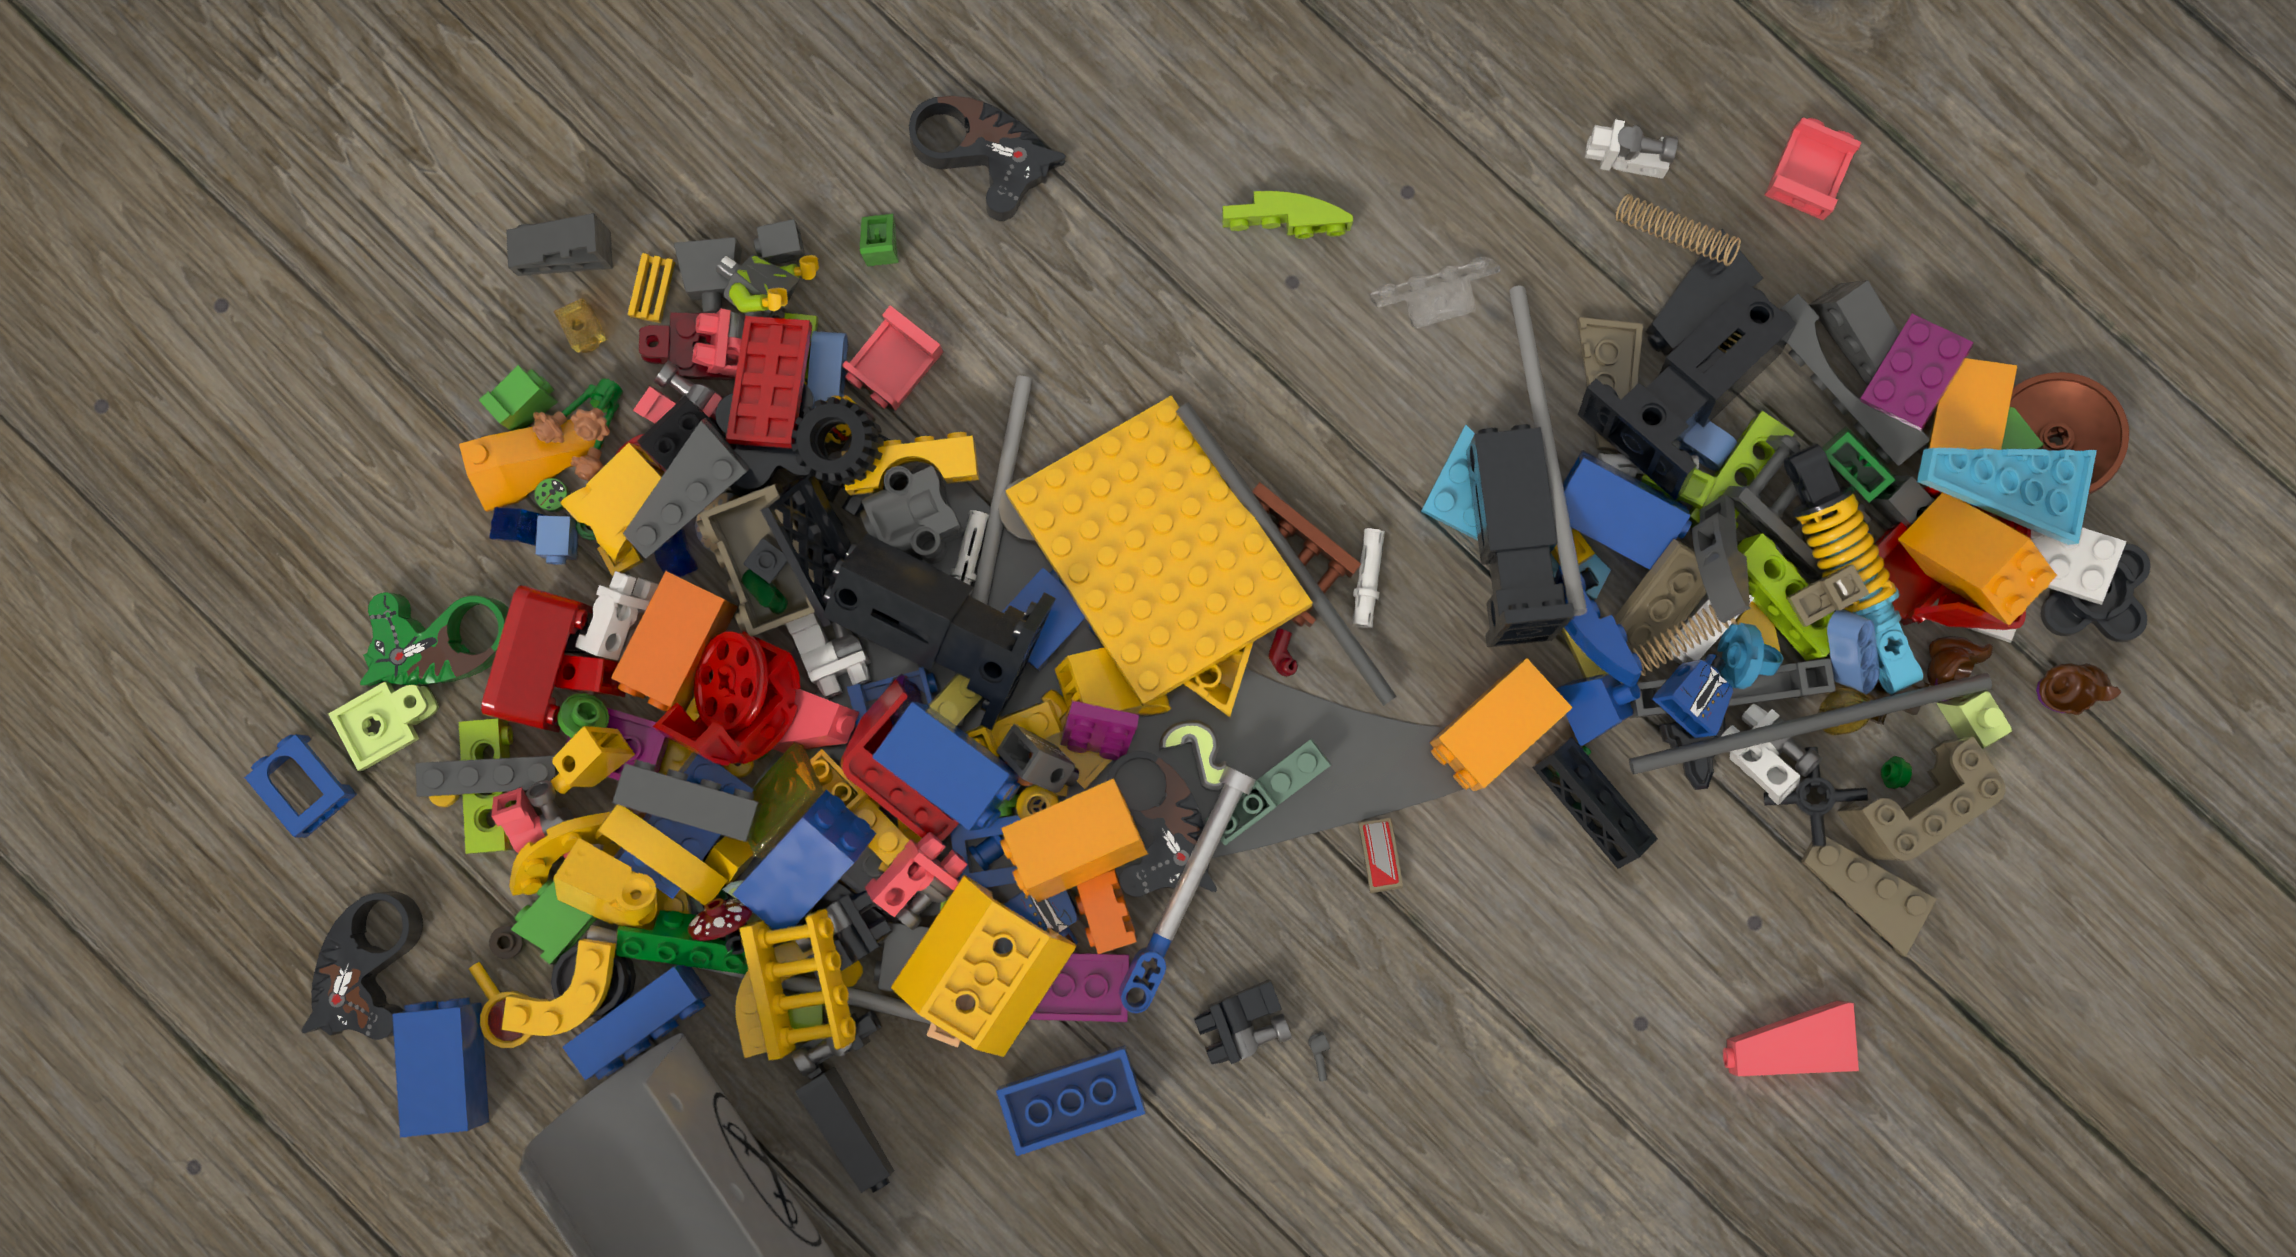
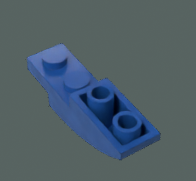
M1560 566L1557 569L1554 581L1556 584L1563 583L1565 601L1568 604ZM1580 573L1587 612L1583 615L1575 616L1564 628L1580 649L1595 664L1616 680L1632 687L1637 684L1641 676V661L1636 653H1631L1626 643L1627 635L1623 626L1616 624L1612 615L1599 619V608L1594 600H1589L1585 592L1586 584Z

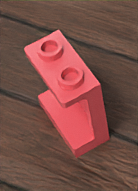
M1801 118L1793 127L1764 196L1824 220L1833 212L1838 199H1835L1852 157L1859 150L1861 142L1854 139V136L1848 132L1835 131L1825 127L1824 123L1820 120Z
M890 305L882 315L884 318L882 324L850 362L845 361L842 367L847 372L845 379L858 389L862 386L866 387L872 392L869 397L883 409L888 405L896 411L942 355L943 349L937 341Z

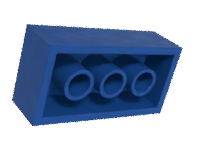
M695 752L690 755L678 771L688 774L687 781L700 785L701 779L722 784L720 791L733 794L735 788L750 793L753 792L751 787L725 768ZM648 813L643 818L644 821L701 861L721 835ZM622 847L614 856V858L632 867V871L651 877L656 884V888L672 899L681 889Z
M674 966L565 1044L563 1049L584 1080L595 1076L600 1080L623 1067V1058L628 1060L651 1046L649 1042L651 1038L656 1040L661 1036L664 1037L677 1028L679 1025L676 1020L679 1018L684 1020L688 1016L690 1018L706 1007L703 1001L711 996V994L692 967Z
M1126 1045L999 1086L996 1090L1016 1156L1144 1115L1146 1112Z

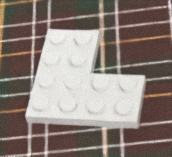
M2082 528L2079 544L2067 545L2031 530V541L2057 574L2048 588L2102 605L2127 541ZM1968 628L2011 643L2016 629Z

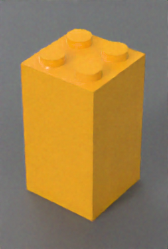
M1966 358L1936 406L1928 449L1966 448L2001 450L2017 365Z
M1943 492L1898 539L1927 576L2007 625H2010L2021 615L2030 603L2057 576L2030 538L1970 504Z
M1526 658L1508 670L1429 742L1433 747L1431 753L1442 765L1448 763L1456 772L1453 777L1465 790L1469 787L1472 791L1480 790L1490 784L1570 711L1572 707Z
M1114 778L1001 828L1005 839L1000 840L1002 849L1007 859H1010L1012 864L1017 866V869L1012 871L1020 890L1023 889L1026 896L1031 895L1037 902H1041L1148 854L1123 794Z

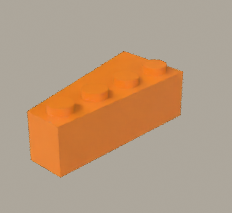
M1115 869L1077 885L1079 895L1075 896L1080 915L1086 914L1089 927L1085 928L1090 946L1096 947L1097 954L1137 942L1135 929Z

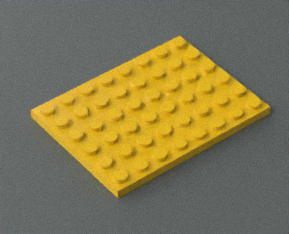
M1172 396L1005 490L1009 501L1143 708L1309 609L1313 603L1255 517L1237 499L1176 413L1180 407Z

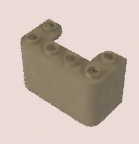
M780 483L699 513L702 520L697 521L703 538L705 540L710 538L713 543H717L719 549L714 550L720 567L727 568L731 578L727 580V585L734 599L738 597L741 603L739 605V612L735 614L736 621L742 632L747 631L748 635L751 636L815 612L789 562L786 563L772 581L776 589L788 600L787 608L781 614H775L769 608L761 606L741 583L743 574L749 569L743 563L766 534L776 539L760 510L783 492V487ZM775 509L774 511L783 524V513ZM793 519V529L798 532V523ZM793 540V546L798 553V542ZM809 569V576L814 582V571Z
M1974 736L1944 740L1931 749L1934 755H1936V762L1934 767L1927 771L1936 786L1903 808L1889 798H1880L1864 807H1858L1854 802H1850L1837 811L1869 858L1874 860L1902 861L1914 859L2003 799L2006 792L2005 783Z

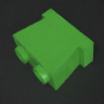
M519 365L491 392L488 391L479 399L492 416L511 431L528 428L535 420L533 413H545L558 403L551 395L555 389L545 378L539 376L533 369L527 372Z
M550 879L538 890L537 895L539 898L533 905L530 906L528 904L519 911L515 917L517 923L511 928L512 931L544 950L540 956L549 965L556 964L560 956L571 949L598 919L557 900L555 883Z

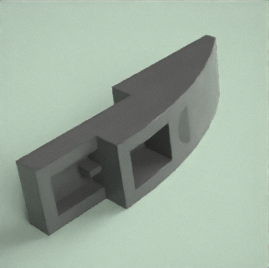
M1726 494L1700 509V524L1692 528L1693 545L1699 572L1710 603L1718 620L1723 624L1750 609L1747 557L1737 550L1734 500Z

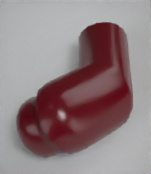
M1277 628L1268 657L1277 673L1287 677L1295 674L1298 669L1296 660L1292 658L1287 650L1292 633Z

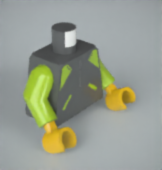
M751 255L740 265L728 256H725L719 263L716 272L729 280L723 293L724 297L737 307L740 312L747 316L773 318L788 304L800 280L799 276L805 280L813 279L816 271L819 269L818 258L814 255L801 257L799 259L800 267H797L796 264L778 267L757 255Z

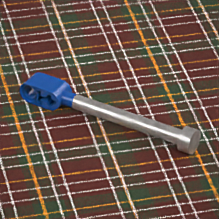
M1228 766L1225 767L1219 781L1225 783L1151 940L1146 948H1142L1135 954L1119 988L1120 1000L1129 1012L1141 1013L1150 1006L1166 972L1164 957L1242 793L1249 795L1255 784V779ZM1153 957L1157 967L1155 969H1148L1145 978L1150 984L1147 985L1141 980L1146 970L1142 963L1143 961L1149 962ZM1135 987L1143 989L1144 996L1139 1002L1131 1003L1126 1000V995L1130 989Z

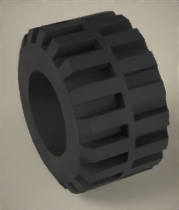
M828 397L827 402L821 399L814 402L816 406L814 409L807 406L803 410L806 416L803 419L797 418L795 423L799 425L798 431L792 430L791 436L797 439V443L791 445L792 451L799 454L795 458L798 464L804 466V471L809 475L833 485L841 486V483L852 485L855 484L854 479L862 481L867 478L865 472L867 470L873 472L877 467L873 464L875 458L881 460L883 454L878 451V446H884V439L878 436L882 430L880 425L874 423L875 417L867 412L866 409L843 398L839 400L835 397ZM847 424L852 434L850 448L842 457L836 460H829L824 450L825 438L833 427Z

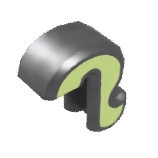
M1185 720L1167 728L1160 738V750L1192 743L1201 785L1206 789L1214 791L1223 788L1225 783L1219 781L1225 767H1229V764L1226 761H1222L1220 764L1215 763L1219 749V740L1213 728L1200 720Z

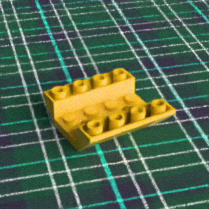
M963 875L898 974L891 988L918 1015L975 1050L1004 1057L1077 945L1049 927L1044 931L993 899V894L990 890ZM999 938H1007L1012 942L1013 946L1008 953L999 954L993 949L994 942ZM969 994L975 999L976 1003L973 1008L962 1010L956 1005L957 998L960 995Z

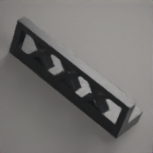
M1573 737L1567 739L1552 754L1532 767L1617 869L1641 857L1658 839ZM1549 764L1557 771L1560 778L1554 776L1547 766ZM1570 792L1576 794L1581 803L1575 801ZM1592 818L1597 819L1603 826V829L1597 827ZM1613 843L1619 845L1626 855L1622 856L1613 846Z

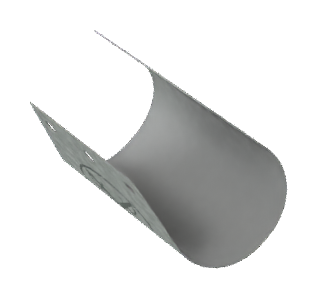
M683 1033L676 1034L651 1048L595 1087L544 1128L523 1151L518 1173L575 1257H835Z

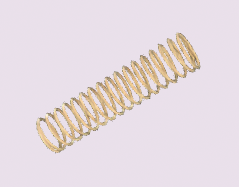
M1625 195L1617 208V222L1621 221L1622 224L1628 223L1630 227L1635 226L1637 230L1641 228L1642 232L1648 231L1649 235L1655 234V237H1662L1664 241L1668 239L1669 243L1675 242L1676 246L1682 245L1684 249L1689 247L1691 252L1696 250L1698 255L1703 253V257L1710 256L1711 260L1717 259L1718 263L1723 261L1725 266H1729L1733 262L1739 251L1740 238L1736 239L1733 236L1726 246L1729 235L1726 233L1720 241L1722 235L1720 230L1712 241L1709 253L1705 255L1704 252L1714 236V228H1711L1706 236L1708 226L1705 225L1700 231L1701 223L1698 222L1692 231L1693 219L1686 226L1687 217H1684L1679 223L1680 214H1677L1673 219V211L1669 212L1666 216V208L1660 212V206H1657L1653 210V203H1650L1646 208V200L1642 201L1639 205L1640 199L1636 198L1633 201V195ZM1626 199V201H1625V203H1624V205H1623L1622 211H1621V218L1618 219V213H1619L1620 207H1621L1622 203L1624 202V200ZM1628 200H1629V203H1628V206H1627V208H1626V211L1624 212L1625 206H1626V204H1627V202H1628ZM1638 200L1637 205H1636V208H1635L1633 214H1632L1631 217H1630L1632 208H1633L1634 204L1636 203V201ZM1643 203H1644L1643 210H1642L1640 216H1639L1638 219H1637L1639 210H1640L1641 206H1642ZM1651 206L1650 212H1649V214H1648L1646 220L1644 221L1645 215H1646V213H1647L1649 207ZM1657 210V214H1656V216H1655L1653 222L1651 223L1652 217H1653L1655 211ZM1663 212H1664V216H1663V218H1662V221L1660 222V224H1659V226H1658V222H1659V220H1660V217H1661V215H1662ZM1628 213L1627 221L1624 222L1623 218ZM1635 215L1634 223L1631 225L1629 221ZM1671 215V218H1670V220H1669V223H1668V225H1667L1666 228H1665L1666 222H1667L1669 216ZM1642 217L1641 226L1636 227V223H1638V221ZM1677 217H1678L1677 223H1676V225H1675L1673 231L1671 232L1672 227H1673V224H1674L1675 220H1676ZM1649 219L1648 228L1644 230L1643 226ZM1685 220L1684 225H1683V227H1682L1680 233L1678 234L1679 229H1680V227H1681L1683 221ZM1656 221L1654 232L1651 233L1650 228L1654 225ZM1663 224L1661 234L1658 236L1656 232ZM1691 224V227H1690V229H1689V232H1688L1687 235H1686L1687 229H1688L1689 225ZM1697 226H1698V230H1697V232H1696L1694 238L1692 239L1693 234H1694V232H1695V230H1696V228H1697ZM1669 228L1668 237L1664 238L1663 234ZM1676 228H1677V231H1676V234H1675V239H1674L1673 241H1671V240H1670V237L1672 236V234L1675 232V230H1676ZM1684 230L1682 242L1678 244L1677 239L1681 236ZM1712 232L1711 237H1710L1708 243L1706 244V242H1707V240H1708V237H1709L1710 233ZM1691 233L1689 244L1685 247L1684 242ZM1698 235L1696 246L1694 249H1691V245ZM1705 238L1702 251L1698 252V247ZM1738 240L1736 252L1731 261L1727 263L1728 256ZM1720 241L1716 256L1712 258L1711 254L1715 250ZM1726 246L1723 259L1718 260L1719 255Z
M1709 604L1708 607L1717 625L1714 623V621L1711 619V617L1708 615L1705 609L1702 608V613L1710 629L1707 627V625L1704 623V621L1701 619L1698 613L1695 612V617L1703 633L1700 631V629L1697 627V625L1694 623L1691 617L1688 616V621L1696 637L1693 635V633L1690 631V629L1687 627L1684 621L1681 620V624L1687 634L1689 641L1680 631L1678 626L1674 624V628L1683 646L1679 643V641L1676 639L1671 630L1667 628V632L1676 650L1672 647V645L1664 636V634L1660 632V636L1669 654L1660 644L1658 639L1655 636H1653V639L1662 655V658L1656 652L1651 643L1648 640H1646V643L1656 663L1647 653L1642 644H1640L1639 646L1648 662L1649 667L1640 657L1636 649L1633 648V652L1638 655L1642 664L1643 672L1641 673V675L1646 676V672L1643 665L1649 672H1653V668L1650 661L1656 668H1660L1657 657L1663 664L1667 663L1663 652L1670 660H1673V655L1670 648L1677 656L1680 657V651L1678 649L1677 644L1684 652L1687 653V647L1683 639L1691 648L1694 649V644L1690 635L1698 644L1701 645V640L1699 638L1697 631L1704 638V640L1708 641V636L1705 632L1704 627L1710 633L1711 636L1715 637V632L1710 622L1718 630V632L1722 633V628L1715 616L1716 613L1712 605ZM1735 618L1730 620L1734 625L1737 624ZM1725 622L1723 625L1729 629L1728 622Z

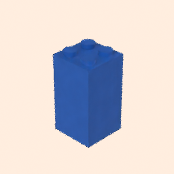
M1584 450L1580 452L1563 482L1571 527L1649 570L1671 541L1677 539V537L1683 539L1692 524L1689 521L1691 515L1684 504Z
M911 702L872 756L873 759L969 831L982 830L985 826L990 828L1001 814L998 808L1005 799L1010 801L1021 786L1018 783L1020 777L1007 763L927 704Z
M826 789L763 857L732 894L773 930L794 927L856 862L877 833L870 828L864 819L857 817L850 811L839 797L832 795Z
M470 997L440 1001L438 1002V1007L437 1001L404 1005L405 1011L393 1014L400 1137L469 1131L488 1123L489 1111L484 1035L480 1027L482 1003H470Z

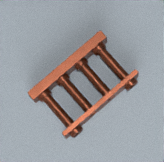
M1259 482L1252 492L1266 512L1279 520L1277 523L1278 529L1285 539L1289 535L1293 536L1295 533L1305 541L1302 544L1304 548L1297 555L1304 566L1308 564L1313 556L1318 557L1319 554L1330 561L1328 564L1329 569L1317 582L1324 594L1339 576L1343 577L1346 574L1351 578L1361 566L1360 562L1262 483ZM1313 605L1291 620L1300 627L1306 624L1310 628L1316 621L1309 614L1314 608Z

